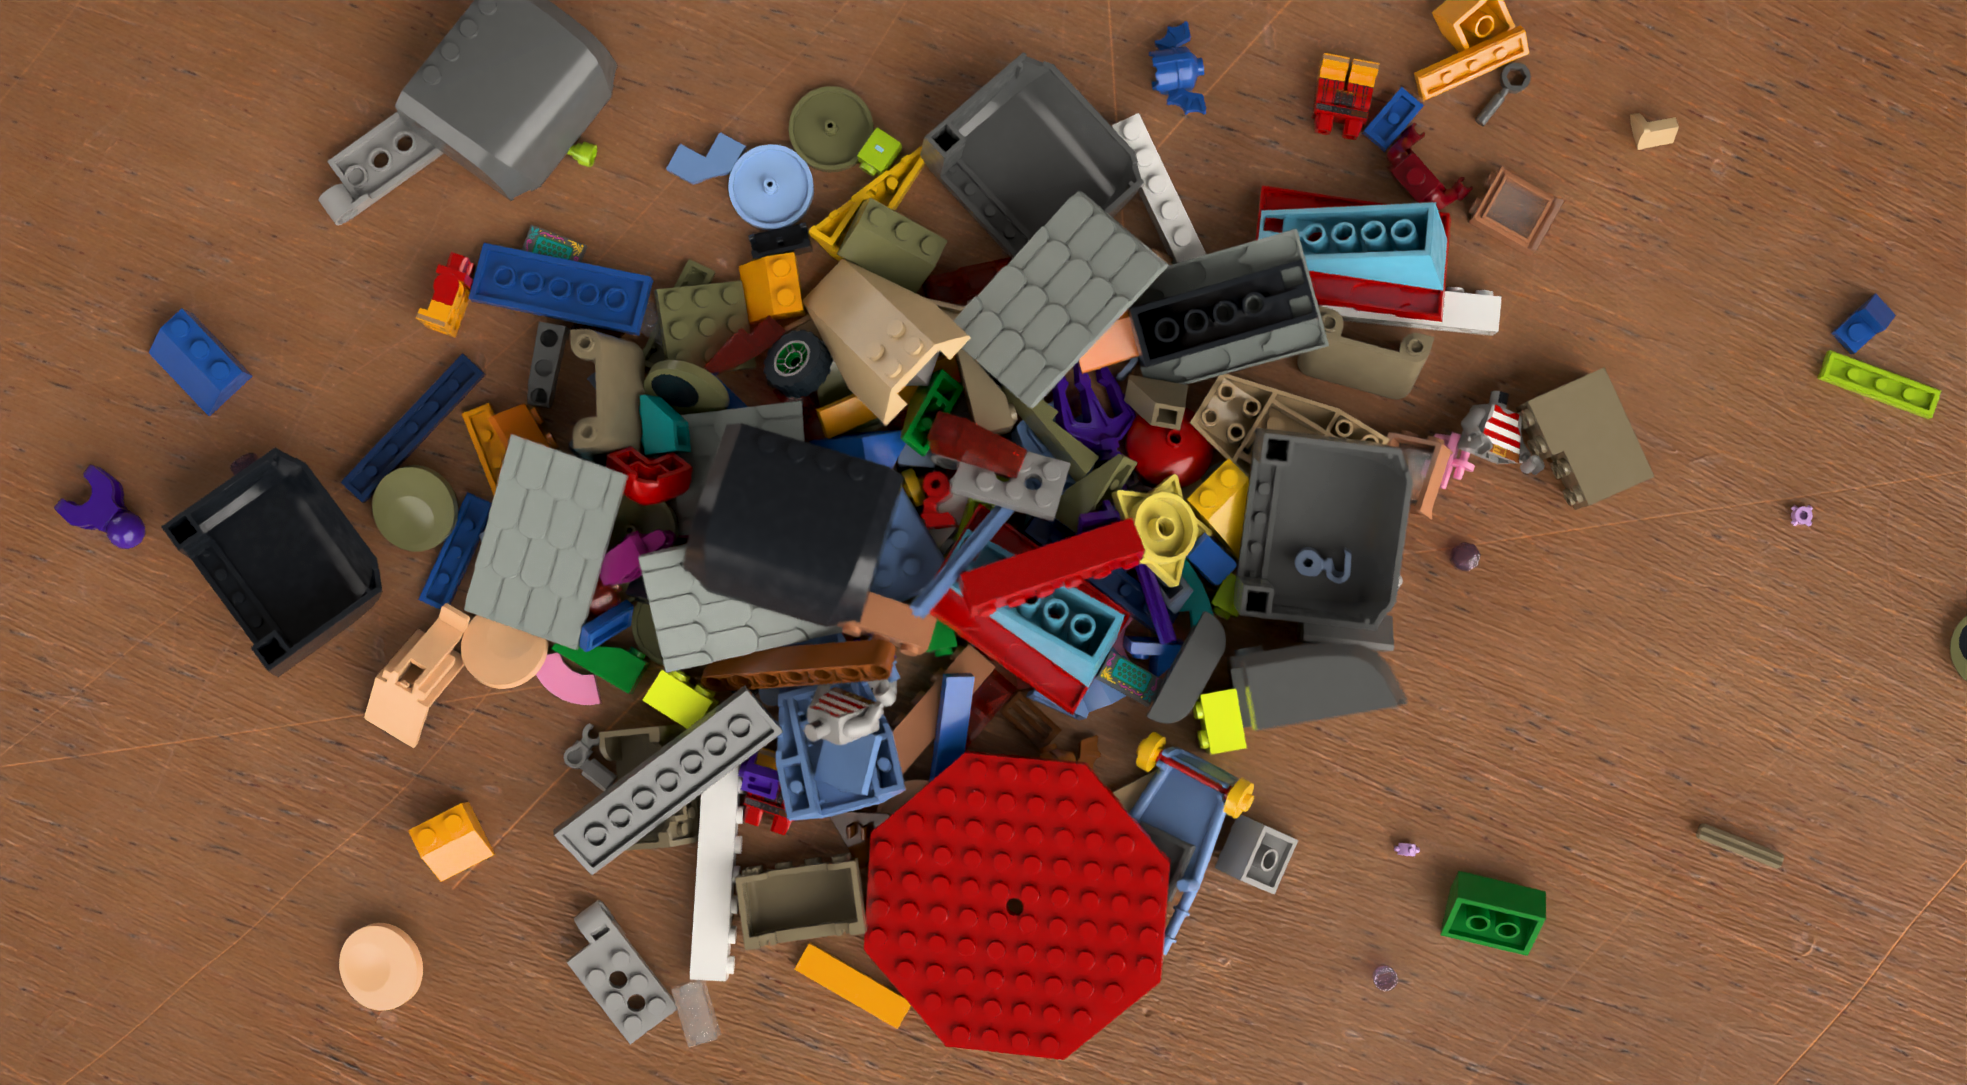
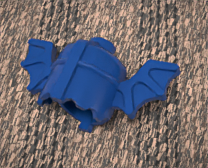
M1185 21L1178 27H1167L1165 37L1161 40H1155V47L1159 50L1149 52V56L1153 57V67L1157 69L1155 73L1156 81L1152 82V89L1158 90L1162 95H1169L1167 105L1179 106L1185 115L1191 112H1199L1204 115L1206 114L1204 96L1199 93L1189 92L1194 89L1198 76L1204 75V64L1202 57L1197 58L1188 47H1180L1189 42L1191 38L1188 22Z

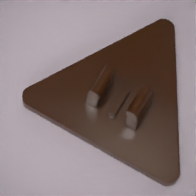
M850 811L830 816L853 858H858L860 869H864L869 863L871 832L890 817V813Z

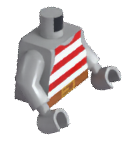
M1492 391L1489 404L1473 405L1469 413L1461 421L1463 432L1458 449L1495 464L1522 463L1520 469L1523 473L1529 474L1532 472L1533 475H1537L1544 469L1545 465L1539 456H1531L1530 451L1523 442L1521 416L1506 409L1508 393Z
M880 682L873 689V694L877 698L875 702L838 687L830 689V686L835 684L818 685L807 710L806 716L809 724L804 728L805 735L813 742L821 738L837 745H844L879 730V719L884 713L882 708L895 702V693L890 686L886 687L884 683Z

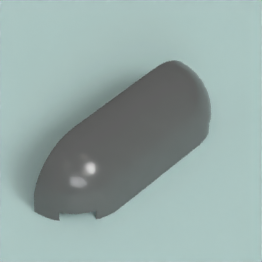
M1204 611L1197 625H1193L1159 686L1153 699L1154 703L1147 712L1148 718L1159 723H1174L1186 717L1193 709L1219 662L1226 645L1224 628L1219 620L1210 613Z

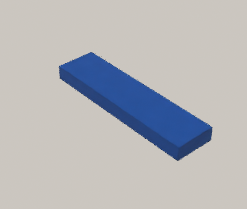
M467 492L458 511L456 526L445 540L418 600L440 610L445 603L451 605L480 541L479 535L484 532L487 526L491 502Z
M971 673L943 674L929 782L965 753L975 676Z

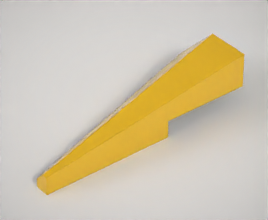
M922 146L910 155L907 154L889 171L886 170L854 194L848 202L837 210H833L829 213L828 217L809 229L808 233L831 257L839 262L843 259L837 255V252L863 201L872 198L894 211L897 209L925 165L920 156Z

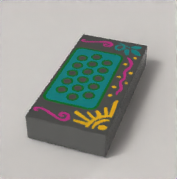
M531 225L522 247V251L582 262L587 250V246L533 225Z
M1112 651L1107 655L1096 677L1097 680L1146 707L1151 705L1163 680Z

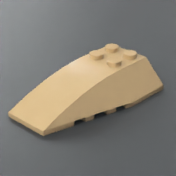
M844 258L803 299L808 313L848 388L885 425L907 405L897 393L939 350L950 360L971 338L934 302Z

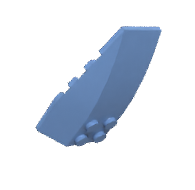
M837 633L785 646L846 642L842 633ZM867 681L837 683L830 686V689L838 687L875 702L877 701ZM818 685L780 687L778 694V723L783 733L777 736L778 745L775 762L789 821L827 818L883 803L906 790L893 731L884 714L879 719V730L873 732V734L882 736L868 794L860 795L814 780L824 739L820 738L814 742L810 741L805 735L804 728L809 724L806 716L807 710Z

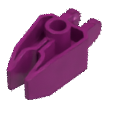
M656 529V531L649 534L634 531L626 535L622 543L605 554L599 575L603 584H623L640 577L642 571L638 557L642 554L673 547L677 538L675 537L676 534L671 530L663 531Z

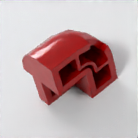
M632 446L608 454L606 468L628 475L623 495L629 500L644 506L660 504L683 495L688 491L691 483L693 467L674 452L657 459L653 457L646 458Z

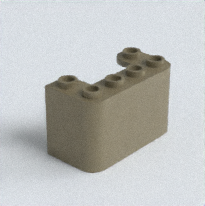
M851 853L833 855L832 861L822 862V857L804 859V865L793 866L792 861L775 863V869L763 870V865L750 866L743 869L742 874L738 875L735 881L745 951L760 949V946L769 945L768 942H770L771 946L777 945V943L832 935L842 936L845 931L850 936L865 934L867 923L858 858H852Z

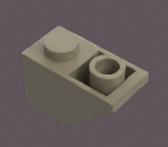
M1129 375L1124 401L1150 425L1180 430L1185 411L1188 385Z

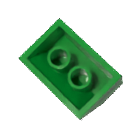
M1458 871L1449 891L1441 935L1528 956L1546 920V891Z

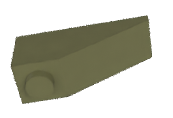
M1118 454L1067 488L1064 494L1061 495L1055 518L1077 533L1079 514L1101 511L1103 500H1109L1112 504V492L1121 490L1138 462Z

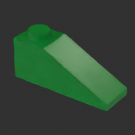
M943 369L932 373L929 385L918 386L910 400L900 439L922 457L926 456L964 387Z
M554 644L552 650L628 694H633L650 665L648 661L644 660L646 654L633 646L629 650L597 646L589 652H585L580 647L578 650L560 644Z

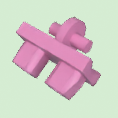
M1452 432L1451 436L1444 434L1434 435V437L1444 440V445L1453 452L1452 455L1450 454L1439 487L1442 489H1446L1453 467L1456 468L1453 478L1458 480L1462 479L1464 471L1473 472L1475 465L1467 462L1470 455L1468 452L1462 450L1459 459L1456 458L1459 451L1458 444L1461 434ZM1426 460L1422 470L1423 477H1426L1430 460Z

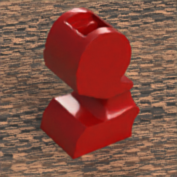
M937 471L930 472L923 480V489L929 498L923 500L921 517L924 519L926 528L929 530L959 527L957 520L949 512L939 513L938 507L953 497V493H951L953 485L945 474Z

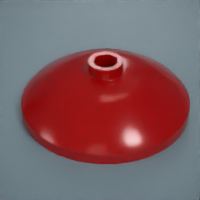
M1185 407L1180 430L1150 425L1140 415L1134 419L1126 436L1127 457L1138 462L1134 470L1143 480L1157 486L1168 476L1176 474L1180 487L1184 488L1192 485L1205 474L1212 461L1213 446L1190 424L1196 413ZM1170 436L1177 437L1179 443L1171 442Z

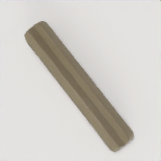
M1704 823L1698 827L1696 833L1698 839L1772 868L1779 869L1784 860L1782 853Z

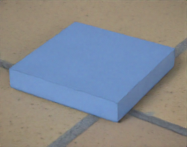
M871 733L844 745H837L824 740L814 780L860 795H867L882 736Z

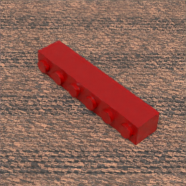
M1131 517L961 573L958 585L970 616L979 615L980 617H986L995 613L997 608L1006 605L1016 607L1023 604L1027 598L1036 595L1038 598H1043L1051 595L1055 591L1054 589L1063 586L1073 588L1083 583L1084 579L1093 576L1095 579H1100L1111 574L1112 570L1121 567L1123 569L1133 568L1142 561L1145 548Z

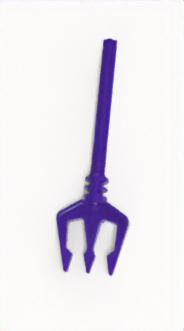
M1077 362L1073 366L1074 385L1080 392L1083 423L1076 422L1073 418L1065 395L1069 385L1065 376L1052 388L1054 409L1058 411L1055 415V423L1099 456L1094 464L1095 467L1099 468L1118 454H1122L1116 449L1120 447L1118 441L1130 429L1136 414L1133 408L1124 401V393L1106 366L1096 370V379L1098 383L1106 387L1115 417L1113 419L1107 417L1091 388L1089 375L1081 373ZM1126 484L1123 485L1121 490L1128 491ZM1138 564L1135 566L1160 644L1164 645L1176 641L1177 638L1156 575L1145 564Z

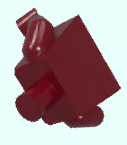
M1413 123L1401 133L1400 139L1388 151L1387 159L1391 163L1388 169L1418 203L1435 202L1437 209L1441 210L1456 200L1462 201L1473 187L1467 188L1462 184L1465 180L1464 177H1460L1451 188L1446 189L1411 149L1414 144L1425 137V132H1422L1420 135L1416 132L1415 126L1417 123Z

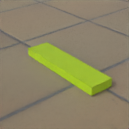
M1831 350L1826 352L1817 378L1926 419L1933 417L1941 394L1939 389Z

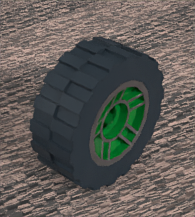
M794 330L787 335L784 334L778 341L776 340L773 343L772 348L767 352V357L764 360L765 368L763 369L767 380L782 395L784 394L788 398L794 397L796 399L810 395L811 392L818 390L822 383L824 384L827 380V375L831 371L832 359L826 345L812 332Z

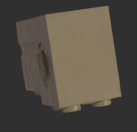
M1605 367L1516 407L1517 414L1522 418L1521 429L1526 430L1530 439L1527 441L1532 455L1539 456L1542 460L1551 457L1553 461L1550 463L1552 472L1557 479H1561L1565 487L1563 490L1564 498L1569 506L1573 505L1575 510L1590 506L1655 477Z

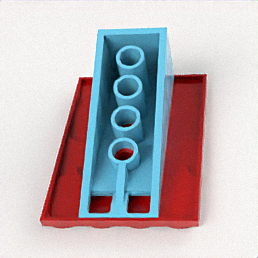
M1262 185L1255 240L1297 229L1318 305L1346 307L1357 311L1392 314L1401 318L1443 322L1451 227L1450 213L1438 212L1435 202L1384 204Z
M982 504L978 505L936 575L991 512ZM1005 522L964 572L1040 547ZM959 578L929 612V614L956 631L959 636L1001 663L1004 668L1034 687L1037 692L1071 715L1075 713L1131 615L1098 589L1083 580V583L1073 588L1063 586L1054 589L1055 591L1051 595L1043 598H1038L1037 595L1027 598L1023 604L1016 607L1006 605L997 608L995 613L986 617H980L979 615L971 617L958 585Z

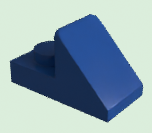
M1874 294L1831 334L1852 355L1877 333L1884 331L1896 315L1877 294Z
M1206 533L1195 542L1192 550L1186 556L1211 586L1221 584L1237 566L1236 562Z
M1124 635L1123 648L1134 658L1149 659L1150 655L1148 671L1159 677L1170 668L1184 641L1177 639L1176 641L1161 645L1157 637Z

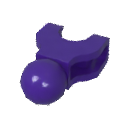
M92 464L83 473V476L92 486V495L89 501L83 505H78L73 501H66L61 498L54 506L57 513L72 526L88 530L98 529L106 532L111 543L120 549L136 547L142 543L146 535L145 524L141 518L129 511L124 505L122 484L104 469Z

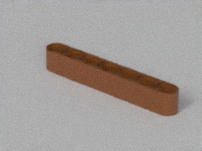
M875 639L776 647L705 664L700 682L708 690L721 692L740 690L745 685L750 690L886 680L891 675L896 646L887 640Z

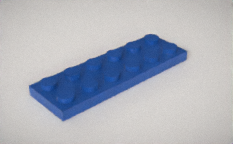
M483 243L469 299L472 302L639 336L654 280L650 276Z

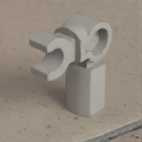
M589 723L583 729V738L580 741L576 740L573 746L565 751L564 761L567 766L573 769L583 770L582 776L602 791H605L613 785L617 775L596 759L591 761L588 759L593 753L591 750L593 746L599 745L600 737L597 739L590 738L589 733L594 726Z

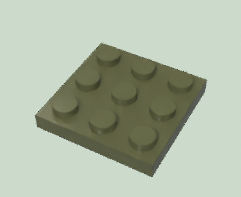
M742 281L663 288L654 291L665 360L689 362L707 370L711 374L748 370L756 367Z

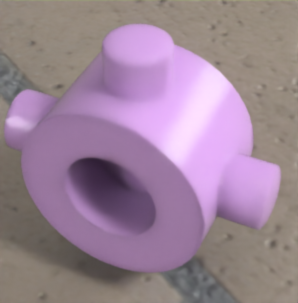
M1793 505L1791 507L1793 510L1791 513V524L1793 526L1806 524L1809 527L1813 524L1811 521L1813 508L1810 505L1807 507Z
M1398 843V846H1394V851L1398 852L1397 855L1415 856L1416 853L1420 852L1416 844Z

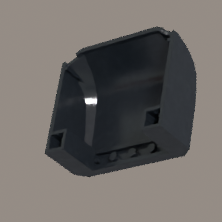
M743 423L727 424L693 519L685 552L683 570L685 572L688 571L694 576L707 592L824 627L838 626V623L850 621L860 623L896 514L904 477L891 467Z
M276 447L161 526L178 551L193 561L254 644L250 647L265 669L276 677H280L361 618L375 605L383 592L378 560L306 462L294 458Z

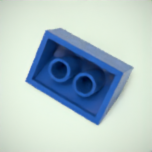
M183 308L160 328L149 351V354L208 416H211L252 377L250 372L193 313Z
M902 429L855 432L834 436L830 439L823 438L809 441V443L891 468H893L906 444L900 439Z

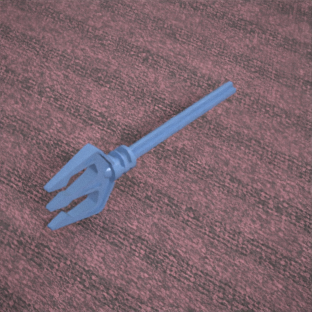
M1053 401L1048 403L1050 406L1054 408ZM1082 414L1076 417L1074 420L1076 422L1083 423ZM1024 420L1012 430L1011 438L1015 448L1056 459L1046 446L1038 441ZM1093 465L1092 468L1089 470V472L1086 474V476L1091 473V471H1092L1094 465ZM1069 474L1067 475L1063 490L1076 483ZM1029 478L1024 482L1025 486L1030 490H1037L1041 487L1040 481L1035 478ZM997 505L991 510L910 605L914 616L917 617L919 615L922 619L927 616L959 578V575L965 571L1015 510Z

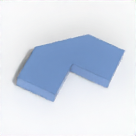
M719 132L706 157L679 144L666 170L692 185L714 177L731 174L735 163L743 155L746 146Z

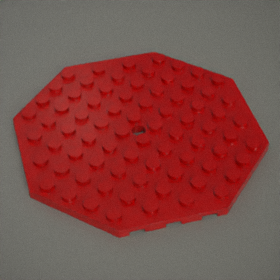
M966 751L871 832L866 900L867 931L864 934L863 950L946 1047L1065 1060L1162 980L1171 860L1163 851H1160L1150 839L1151 837L1135 818L1133 819L1122 806L1123 804L1101 782L1087 762ZM1017 898L1022 901L1023 911L1014 914L1008 908V900Z

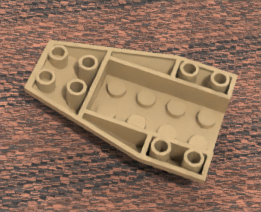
M1229 374L1218 376L1190 422L1226 460L1229 458L1248 478L1250 476L1253 446L1249 455L1243 452V449L1245 447L1248 449L1254 442L1256 436L1254 431L1256 428L1348 438L1385 445L1390 440L1339 408Z

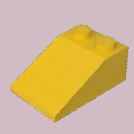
M1228 458L1185 501L1191 507L1195 517L1210 528L1212 534L1238 559L1249 478Z

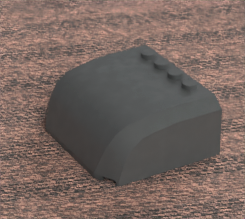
M474 0L403 88L395 108L405 126L508 200L513 201L515 197L529 190H536L543 185L568 153L569 149L577 142L610 100L618 65L609 51L591 32L549 0Z
M1026 53L1019 55L924 137L920 153L924 163L934 176L1011 259L1019 253L1042 226H1045L1077 191L1083 192L1114 218L1144 184L1138 169L1135 151L1055 65L1027 57Z
M1257 428L1234 588V607L1238 613L1245 616L1377 631L1379 624L1388 611H1391L1397 599L1413 479L1408 470L1403 450L1390 445L1369 441ZM1304 547L1315 548L1323 559L1332 557L1336 571L1344 572V548L1346 547L1351 550L1350 576L1347 581L1338 584L1328 579L1326 570H1322L1317 576L1302 575L1295 567L1296 554Z
M1311 644L1263 651L1262 646L1235 650V656L1227 657L1230 687L1237 690L1243 728L1252 726L1253 730L1257 731L1408 704L1407 698L1387 662L1376 651L1361 644Z

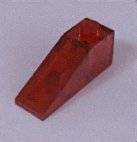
M938 411L928 435L932 453L1016 479L1027 455L1026 449L967 419Z

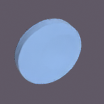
M768 144L755 147L738 159L729 177L728 190L733 207L745 222L762 230H775L792 226L806 214L812 203L814 182L808 165L799 154L781 145Z

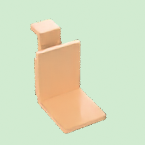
M445 603L441 608L438 619L426 633L417 629L376 676L364 718L414 748L418 744L429 707L465 665L462 655L453 650V648L463 637L470 617L450 604Z

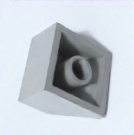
M1240 814L1232 825L1231 832L1223 850L1220 852L1215 868L1240 881L1275 895L1298 840Z

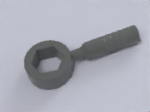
M1514 62L1502 70L1499 80L1502 89L1499 93L1494 94L1488 104L1475 118L1476 123L1480 126H1485L1491 116L1504 102L1507 93L1517 94L1528 86L1531 74L1524 64ZM1509 71H1519L1524 79L1521 85L1510 84L1506 77Z

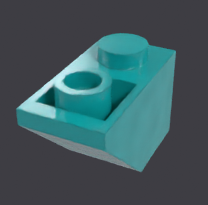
M640 395L639 415L642 419L643 435L641 441L644 454L661 457L672 452L675 454L691 452L689 422L661 397Z

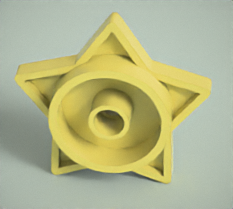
M1176 474L1168 476L1148 493L1124 490L1112 492V499L1116 510L1119 512L1120 521L1132 517L1144 545L1145 553L1140 564H1145L1170 588L1178 586L1185 558L1192 550L1195 542L1204 533L1208 536L1212 535V530L1195 517L1191 507L1184 501L1178 476Z

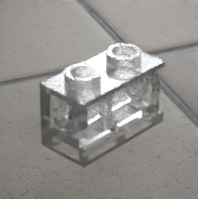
M692 980L676 985L671 991L688 1048L718 1039L717 1036L721 1035V1031L706 981Z

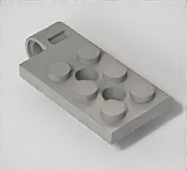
M397 111L327 161L343 184H337L327 189L318 200L336 225L344 224L444 153L405 126ZM404 136L411 137L413 141L411 148L406 151L399 150V140ZM380 153L387 154L389 158L387 165L382 168L375 167V157Z
M951 429L940 430L931 456V461L939 467L949 470L958 469L951 493L1053 522L1071 464ZM999 470H1007L1011 473L1012 478L1007 482H1002L996 478L995 474ZM1029 478H1035L1040 481L1041 487L1037 490H1030L1025 486L1024 482Z
M595 901L574 917L577 927L590 944L569 958L567 964L629 1044H632L676 1011L679 1005L625 937L624 930L602 901ZM615 971H622L627 976V981L621 986L614 985L610 980V975ZM635 994L641 995L645 1000V1005L640 1009L630 1007L628 1004L630 996Z

